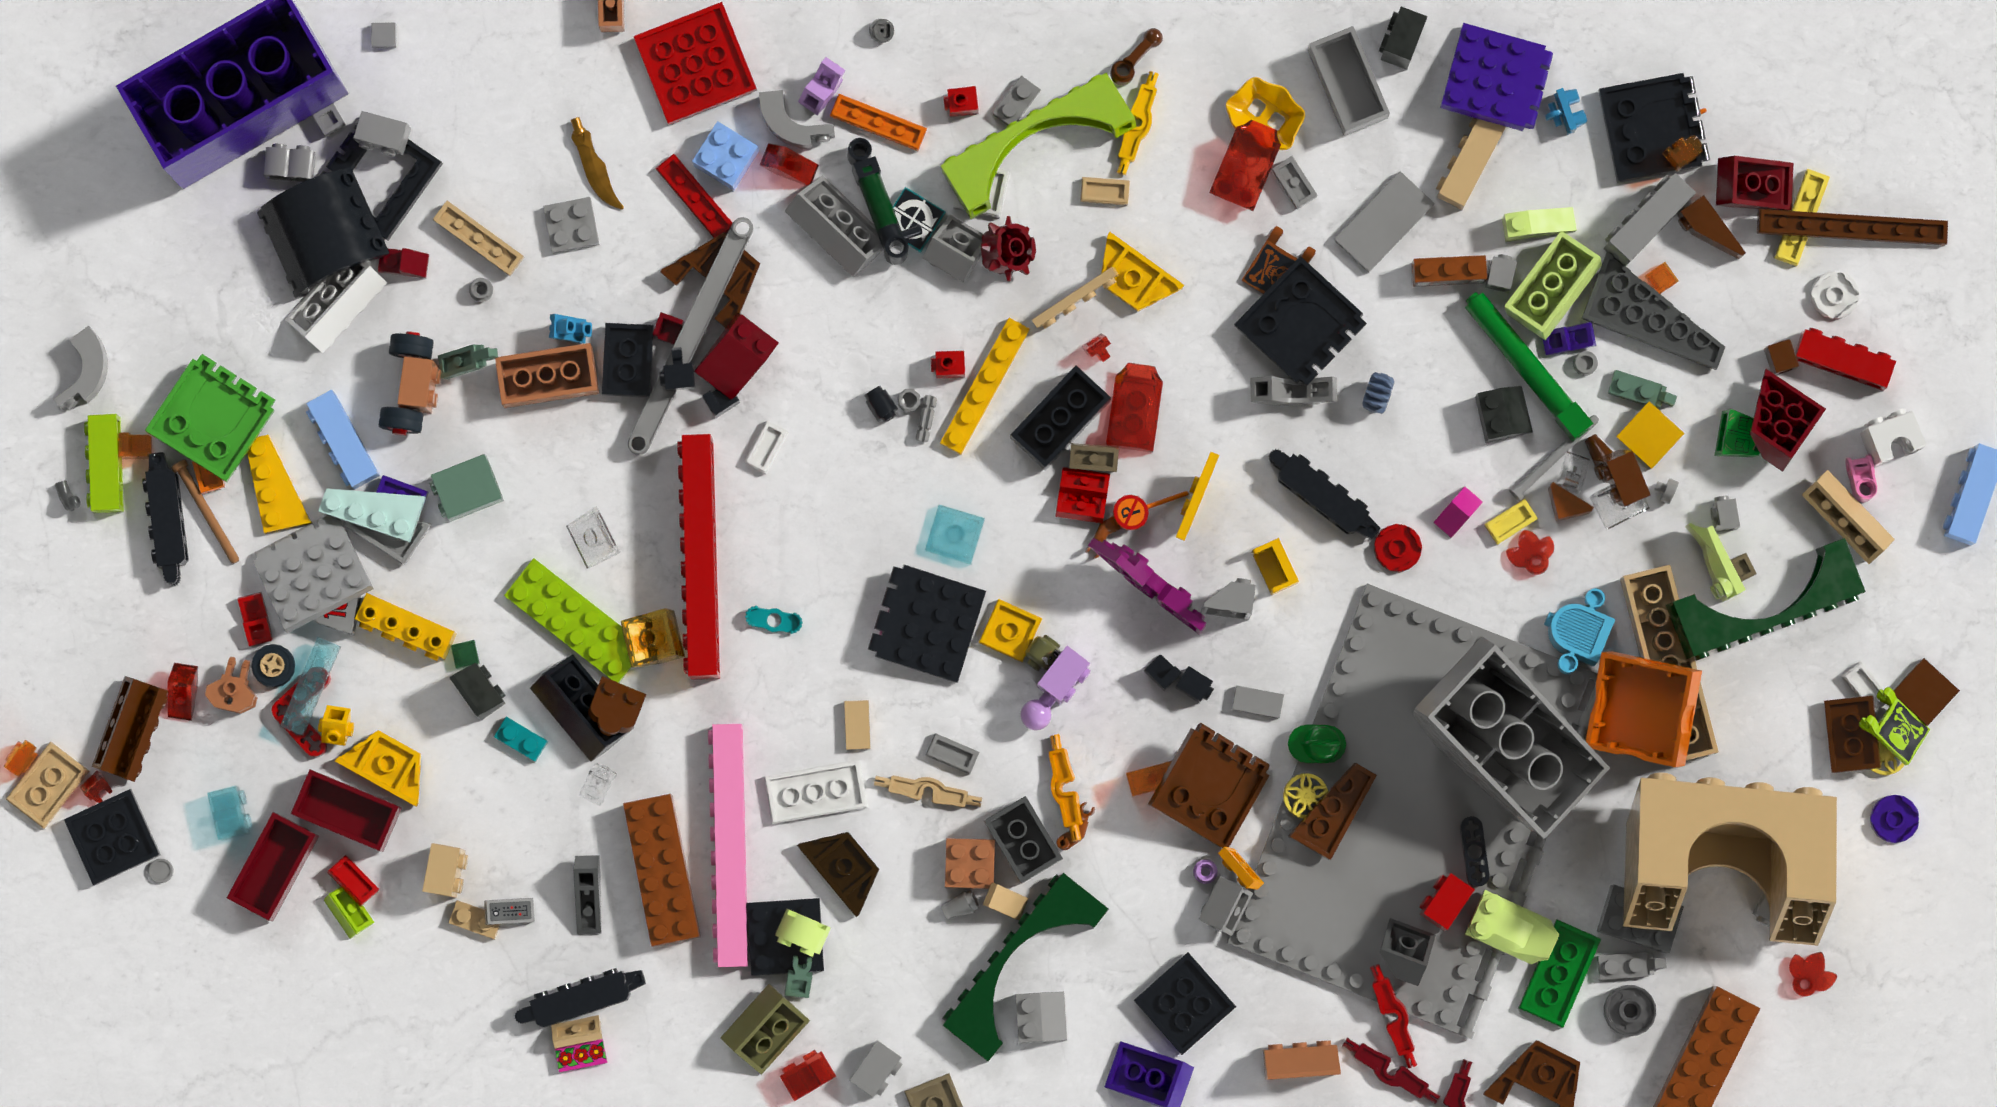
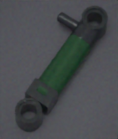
M855 138L850 142L847 153L848 161L853 165L852 172L857 186H860L883 247L886 261L893 265L901 264L908 255L909 245L906 239L921 235L923 233L922 228L918 225L903 231L901 230L883 183L877 159L875 156L871 157V144L864 138ZM862 149L866 154L859 157L853 151ZM898 246L902 249V252L894 254L890 248Z

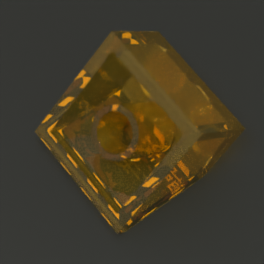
M664 608L621 621L632 668L661 664L685 657L674 610Z

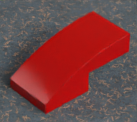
M262 592L238 597L248 645L253 646L272 641L271 628Z

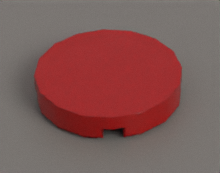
M1393 524L1387 526L1379 532L1374 542L1376 560L1389 571L1402 572L1409 570L1418 562L1421 556L1422 543L1420 537L1414 529L1406 525Z

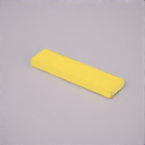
M1807 169L1791 211L1817 213L1830 177ZM1782 235L1774 258L1797 267L1808 237Z

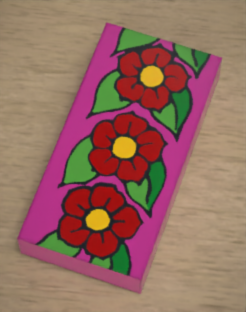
M603 1039L555 1049L559 1072L608 1063Z

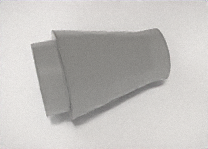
M970 890L968 892L963 891L950 902L941 906L946 919H950L956 916L975 913V910L979 908V904L975 894Z

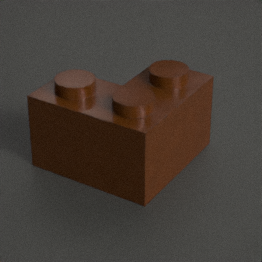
M1619 449L1594 460L1596 464L1594 471L1597 478L1602 480L1603 483L1610 484L1612 489L1609 491L1611 499L1618 506L1625 507L1651 495L1632 450Z

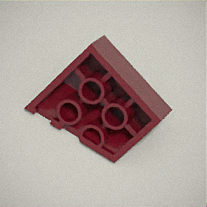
M1767 369L1764 371L1750 435L1762 458L1783 472L1826 408Z

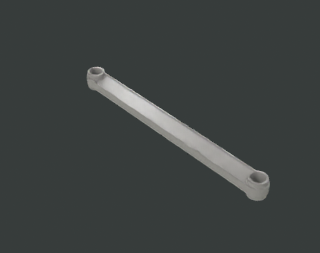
M740 217L732 223L673 348H682L683 364L691 362L753 233V224L748 218ZM740 222H745L749 225V231L746 234L736 232V226ZM672 350L665 365H673ZM660 375L628 440V448L636 455H643L650 448L677 391H666L665 386L660 384ZM640 437L645 440V447L637 451L633 449L632 443L634 439Z

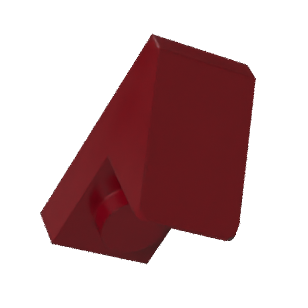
M388 248L389 254L379 259V273L419 278L427 277L429 254L407 248H402V250Z

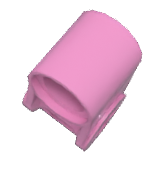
M1868 454L1865 458L1853 460L1846 458V471L1850 479L1852 495L1858 502H1868L1877 493L1872 456ZM1860 485L1868 486L1870 495L1865 496L1861 494L1859 490Z

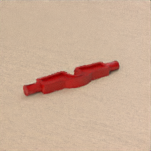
M1380 964L1370 967L1375 979L1372 986L1377 997L1380 1012L1383 1015L1390 1013L1398 1015L1397 1019L1387 1023V1031L1395 1044L1398 1055L1404 1056L1407 1068L1415 1067L1417 1063L1412 1053L1415 1050V1046L1408 1030L1409 1017L1407 1009L1396 998L1390 979L1383 976Z

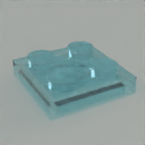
M939 505L925 551L971 565L985 518Z

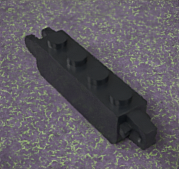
M1279 449L1272 450L1268 459L1274 467L1280 470L1278 473V482L1345 534H1354L1356 531L1370 540L1375 537L1380 527L1368 515L1370 513L1366 510L1368 506L1358 498L1354 501L1347 495L1349 491L1340 484L1336 486L1328 480L1330 477L1321 469L1316 471L1310 467L1311 462L1303 455L1299 454L1297 457L1293 454L1289 457Z
M158 452L149 454V470L145 472L146 478L142 479L143 490L145 493L148 492L149 502H145L146 514L151 516L152 523L151 526H148L150 540H154L155 549L151 550L153 564L157 563V567L163 570L164 581L169 583V585L175 586L181 581L180 566H185L189 561L179 476L169 469L165 453Z
M617 968L603 972L604 977L595 979L594 975L580 979L581 984L574 987L571 986V983L557 987L558 992L548 994V991L534 994L535 999L529 1001L531 1006L522 1008V1010L519 1009L515 1013L514 1019L520 1024L536 1021L537 1025L548 1027L628 1001L631 991L645 985L646 980L642 970L624 973V971L618 972Z

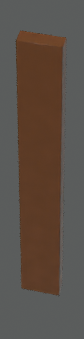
M1759 209L1757 214V234L1945 246L1947 245L1948 221Z

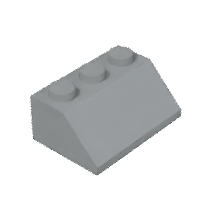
M1237 578L1235 582H1230L1206 600L1202 606L1201 613L1249 620L1252 615L1256 585L1251 584L1249 579Z

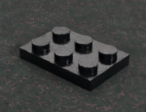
M605 323L602 395L650 396L654 325Z

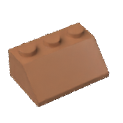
M1331 1040L1316 1041L1317 1046L1307 1047V1042L1292 1043V1048L1283 1049L1282 1044L1268 1045V1050H1263L1265 1079L1339 1075L1341 1070L1337 1045H1331Z

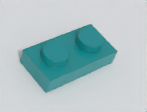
M507 716L494 736L535 762L548 743L544 738Z

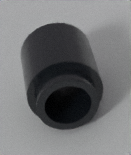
M878 386L865 394L866 404L877 421L883 420L886 423L896 416L895 411L898 408L886 389L883 390L881 386Z

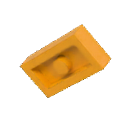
M1223 847L1218 854L1223 859L1222 864L1238 876L1237 881L1241 886L1246 889L1258 890L1264 884L1234 848Z

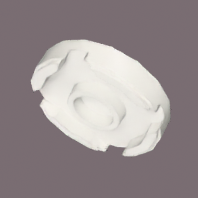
M1827 272L1820 276L1813 284L1811 290V303L1815 310L1823 317L1829 319H1842L1851 314L1859 301V288L1855 280L1842 272Z

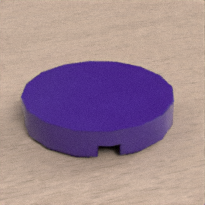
M1885 796L1877 801L1871 810V827L1875 834L1886 842H1903L1912 837L1918 829L1919 813L1914 803L1905 796Z

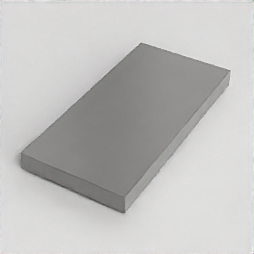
M1399 171L1334 241L1369 273L1435 203Z

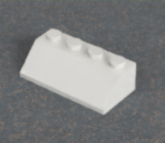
M366 262L354 265L319 282L285 320L323 353L334 343V340L342 331L349 327L353 319L366 308V305L374 296L381 292L387 282Z

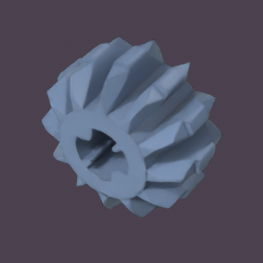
M1374 372L1371 375L1363 398V408L1373 413H1384L1393 390L1394 379L1387 374Z

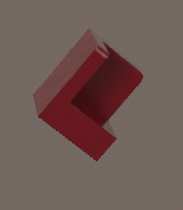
M660 312L653 331L654 339L674 345L682 330L684 321Z

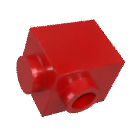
M976 86L947 89L948 96H944L943 99L945 111L950 110V117L979 114Z
M935 351L936 358H931V372H936V379L965 378L964 351Z

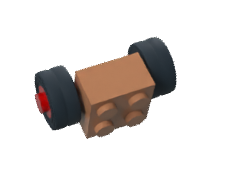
M409 331L406 334L395 333L391 335L389 354L404 358L397 403L399 406L381 408L379 428L392 431V434L406 436L407 433H421L423 413L432 414V409L437 407L438 394L435 393L436 384H440L441 370L431 360L434 344L432 339L420 336V333Z

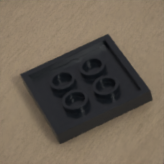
M132 789L64 819L93 886L161 855Z
M820 898L747 903L751 976L786 974L788 970H794L793 955L798 956V964L800 965L806 963L807 957H812L800 952L801 946L792 943L791 947L777 942L779 937L775 936L786 909L821 923ZM823 948L820 954L814 952L811 969L808 972L824 971Z
M1189 952L1133 1000L1181 1055L1236 1008L1235 1004Z

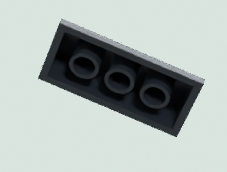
M572 654L543 673L530 689L592 762L628 733L618 732L611 736L604 735L600 732L598 724L589 717L588 710L598 684Z

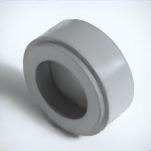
M1589 351L1578 353L1573 360L1574 370L1582 376L1592 374L1598 366L1596 356Z

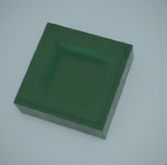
M475 640L451 645L456 669L468 667L474 663L480 664Z

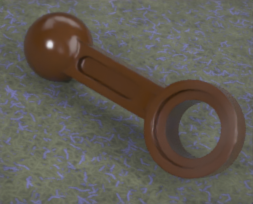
M1156 28L1148 29L1144 34V40L1137 48L1124 58L1123 61H1117L1113 64L1110 77L1114 83L1127 85L1133 80L1135 74L1134 66L1152 47H1157L1161 44L1163 35L1160 30ZM1125 67L1129 74L1121 76L1118 74L1117 68Z

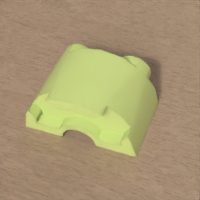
M786 909L775 936L779 937L777 942L791 947V944L794 943L801 946L800 952L813 957L814 952L820 954L831 928Z

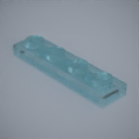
M317 637L283 717L281 727L304 736L341 646Z

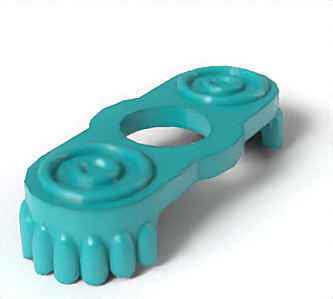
M752 606L745 615L746 622L749 625L765 628L770 632L782 631L793 634L800 631L803 624L799 614L782 612L777 608L764 609ZM776 613L781 617L779 626L771 627L768 625L767 619L770 614Z

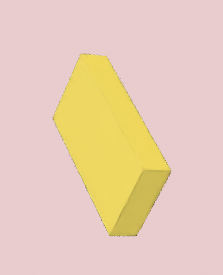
M1523 499L1484 524V526L1498 545L1538 518L1526 499Z

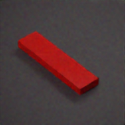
M675 154L671 155L656 168L657 172L713 238L723 232L726 234L729 232L732 221Z

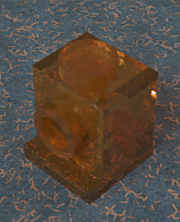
M1695 135L1690 136L1686 140L1682 137L1672 145L1673 150L1669 146L1665 149L1663 155L1678 172L1703 152L1701 148L1702 143Z

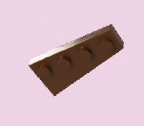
M1354 763L1292 830L1288 837L1331 860L1377 775Z

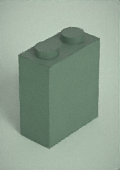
M485 454L431 474L433 480L429 482L434 496L439 495L441 500L438 508L442 517H447L450 522L504 501Z

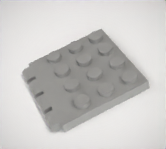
M326 515L317 520L319 527L315 528L314 524L311 523L295 531L298 538L294 539L289 534L274 542L275 550H272L271 546L268 545L254 552L257 559L253 560V563L287 634L373 590L344 525L338 518Z

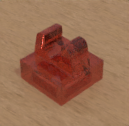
M1102 333L1082 346L1088 356L1093 357L1096 355L1102 362L1111 357L1106 350V347L1111 343Z
M98 770L80 786L87 798L93 799L98 803L103 802L99 796L102 790H106L109 794L112 793L107 780Z

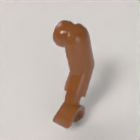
M1114 516L1103 521V524H1099L1094 538L1102 543L1108 535L1122 529V527L1117 524ZM1088 546L1085 552L1088 553L1091 548ZM1096 553V556H1094L1093 559L1098 558L1099 555Z
M1087 802L1082 803L1080 806L1083 824L1079 825L1082 839L1085 837L1088 827V818L1095 813V807H1092L1088 814L1084 812ZM1069 830L1057 839L1056 844L1061 850H1068L1080 841L1072 842Z

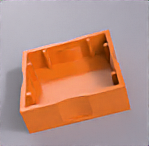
M1613 651L1601 652L1596 680V698L1590 714L1586 742L1592 749L1632 755L1644 761L1675 768L1685 766L1702 671Z

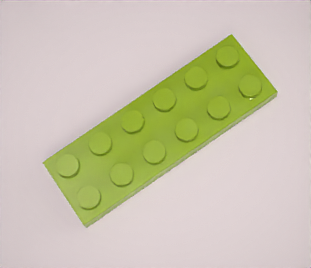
M535 558L532 559L504 596L611 680L620 683L634 665L626 630Z

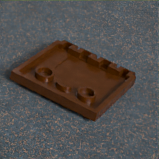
M1199 723L1195 730L1192 728L1189 730L1148 805L1220 848L1230 847L1270 776L1266 773L1270 765L1257 756L1252 758L1253 754L1237 744L1234 746V742L1219 733L1215 734L1214 730L1203 723Z

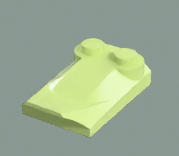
M1692 523L1686 525L1685 528L1703 549L1705 563L1713 583L1710 589L1715 599L1720 598L1724 602L1745 591L1746 589L1713 525L1708 528L1698 527Z
M1487 890L1483 891L1465 931V935L1528 964L1548 960L1559 937V933L1554 928L1550 919Z

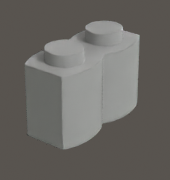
M274 143L272 147H266L264 177L272 180L304 182L314 178L316 154L310 150L311 147L297 145L296 149H288L287 145Z

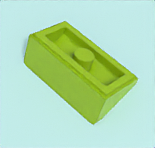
M342 887L334 890L324 898V902L350 939L374 923L364 906L360 907Z

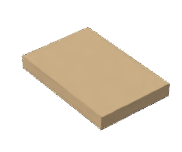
M50 742L6 800L45 829L90 771L53 742Z

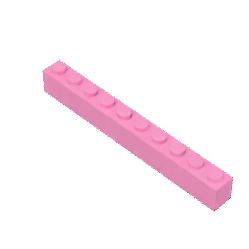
M712 724L713 730H708L709 745L713 744V754H709V769H713L714 778H709V791L714 793V802L710 803V817H715V827H710L711 841H715V851H711V865H716V875L711 876L712 890H716V899H712V914H717V924H713L712 927L713 938H717V948H713V962H718L719 968L748 967L743 725Z

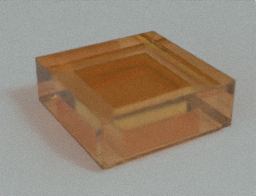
M1666 262L1645 275L1652 288L1659 294H1662L1679 282Z

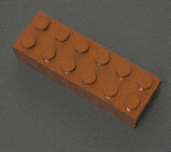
M666 794L623 803L651 946L655 947L701 937L673 795Z
M1713 986L1653 1107H1712L1761 1008L1718 986Z

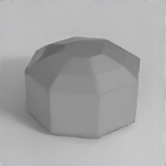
M904 389L898 395V406L904 412H915L921 406L920 395L914 389Z

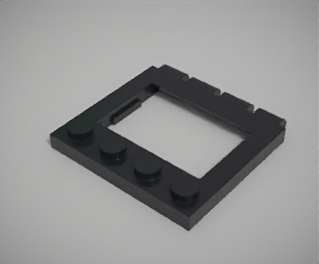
M350 132L340 145L345 154L342 155L336 151L326 165L332 172L350 167L354 170L367 150L359 147V143L353 138L354 133ZM409 139L404 153L409 154L417 161L378 216L374 217L382 237L389 241L443 165L442 161Z

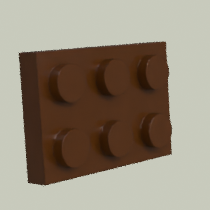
M1874 696L1824 701L1831 772L1840 773L1881 768L1878 739L1859 726V722L1863 717L1867 718V716L1872 715L1876 718Z

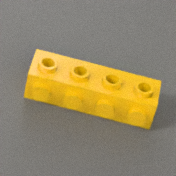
M366 593L355 617V620L360 622L359 627L372 632L373 628L382 632L381 637L394 642L395 638L404 641L402 646L415 652L417 648L426 651L424 656L438 661L439 657L446 659L457 635L455 631Z

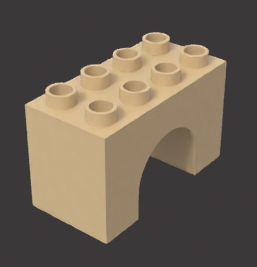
M1654 773L1649 775L1648 778H1641L1626 822L1623 926L1672 931L1688 888V875L1706 867H1727L1740 871L1750 877L1764 892L1770 911L1769 941L1818 946L1836 904L1837 797L1823 796L1822 791L1813 787H1802L1796 789L1793 793L1774 791L1773 786L1763 782L1750 783L1745 788L1725 786L1724 781L1712 777L1702 778L1696 783L1677 781L1675 776L1668 773Z

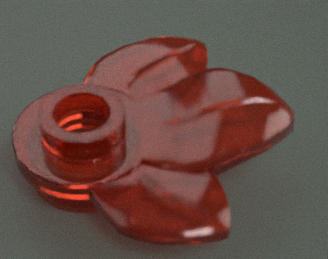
M1523 530L1519 536V547L1507 549V557L1515 567L1526 568L1529 573L1534 575L1542 574L1548 569V559L1554 553L1553 540L1550 536L1539 540L1533 532ZM1535 559H1539L1541 563L1539 565H1534L1532 561Z
M1822 952L1811 954L1805 960L1797 954L1791 959L1789 971L1794 978L1792 987L1798 995L1810 996L1815 991H1826L1836 981L1837 974L1824 971L1825 959ZM1802 980H1806L1808 982V987L1806 989H1803L1800 986V982Z

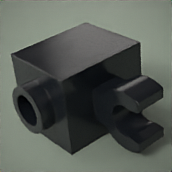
M671 348L673 365L663 366L664 371L659 372L661 386H665L666 391L696 388L693 363L683 364L682 348Z

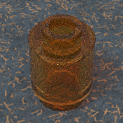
M24 740L23 743L18 741L6 757L4 767L20 777L22 773H26L38 756V753L35 752L37 747L27 740Z

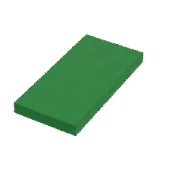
M1556 919L1553 926L1559 933V937L1549 959L1538 961L1518 1009L1564 1028L1601 938Z

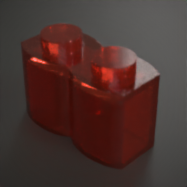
M813 1050L803 1056L805 1060L803 1063L796 1066L793 1062L782 1069L784 1074L780 1078L794 1101L837 1077L822 1051L817 1054L816 1050Z

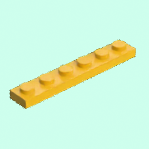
M1008 318L940 444L962 455L1030 328Z

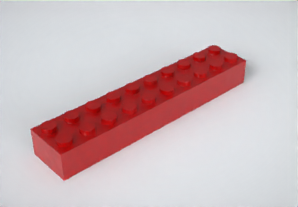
M711 434L682 435V441H677L678 456L682 459V465H678V479L680 483H683V489H679V504L684 507V513H679V524L681 530H684V537H680V551L682 554H685V561H681V576L686 579V585H681L682 600L686 602V609L682 610V623L684 626H687V634H683V648L688 652V658H683V669L691 680L720 679L714 443Z

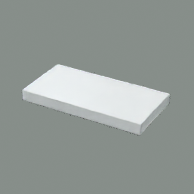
M860 760L764 776L772 824L868 808Z

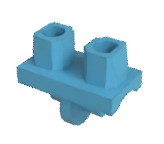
M1561 88L1556 90L1554 97L1559 110H1557L1555 102L1548 104L1550 113L1545 115L1546 121L1553 119L1555 126L1558 127L1562 125L1560 119L1562 117L1567 135L1574 133L1578 127L1587 123L1583 110L1572 113L1570 105L1580 102L1577 89L1564 91Z
M550 314L549 338L584 344L586 337L592 336V323L586 322V319Z

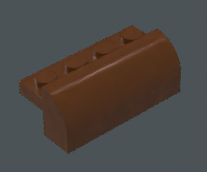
M125 676L91 767L135 782L136 777L142 771L141 763L144 755L150 749L152 733L158 727L160 711L167 703L168 690Z

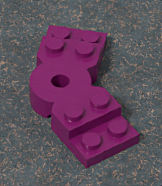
M1093 538L1088 546L1112 568L1122 574L1129 583L1151 599L1156 596L1157 603L1197 634L1200 635L1206 627L1205 616L1195 609L1192 612L1189 610L1193 600L1190 599L1191 594L1182 587L1176 589L1167 583L1147 565L1149 562L1147 558L1138 552L1134 555L1135 552L1125 544L1120 547L1113 542L1110 544L1106 540L1101 543Z

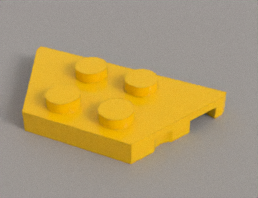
M1108 233L1101 274L1111 267H1114L1119 276L1115 277L1117 282L1108 287V291L1139 312L1183 289L1184 284L1113 233Z
M1210 452L1200 478L1195 476L1189 492L1193 493L1191 500L1186 498L1180 513L1184 516L1176 538L1185 541L1219 458V455Z
M377 730L366 740L358 743L351 750L336 758L335 762L408 803L416 807L418 806L421 754Z

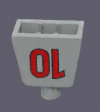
M361 596L315 619V622L350 635H355L357 625L355 617L360 607Z

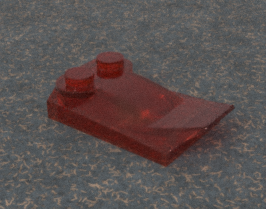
M1254 120L1237 126L1209 193L1254 211L1281 147L1277 130Z
M1127 363L1116 374L1106 446H1118L1123 449L1153 453L1163 381L1159 377L1155 366Z

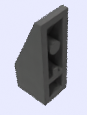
M600 855L575 856L573 873L577 934L601 933Z

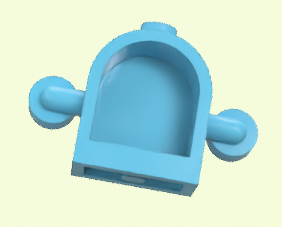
M1594 588L1587 592L1584 599L1586 606L1580 604L1563 606L1555 614L1549 612L1544 625L1548 626V637L1552 646L1564 654L1557 663L1558 669L1564 674L1573 673L1578 666V661L1594 667L1601 656L1615 619L1595 611L1605 602V595L1600 589Z

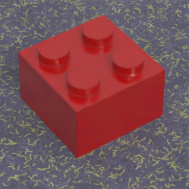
M1452 873L1446 874V876L1440 875L1433 885V888L1436 889L1433 895L1426 896L1419 906L1422 909L1419 915L1442 931L1449 929L1475 890Z

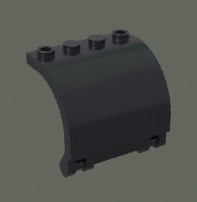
M351 167L322 174L297 184L269 200L257 212L259 219H263L265 224L264 230L267 235L269 234L285 270L288 284H292L295 299L306 296L309 289L335 273L363 262L383 258L389 254Z

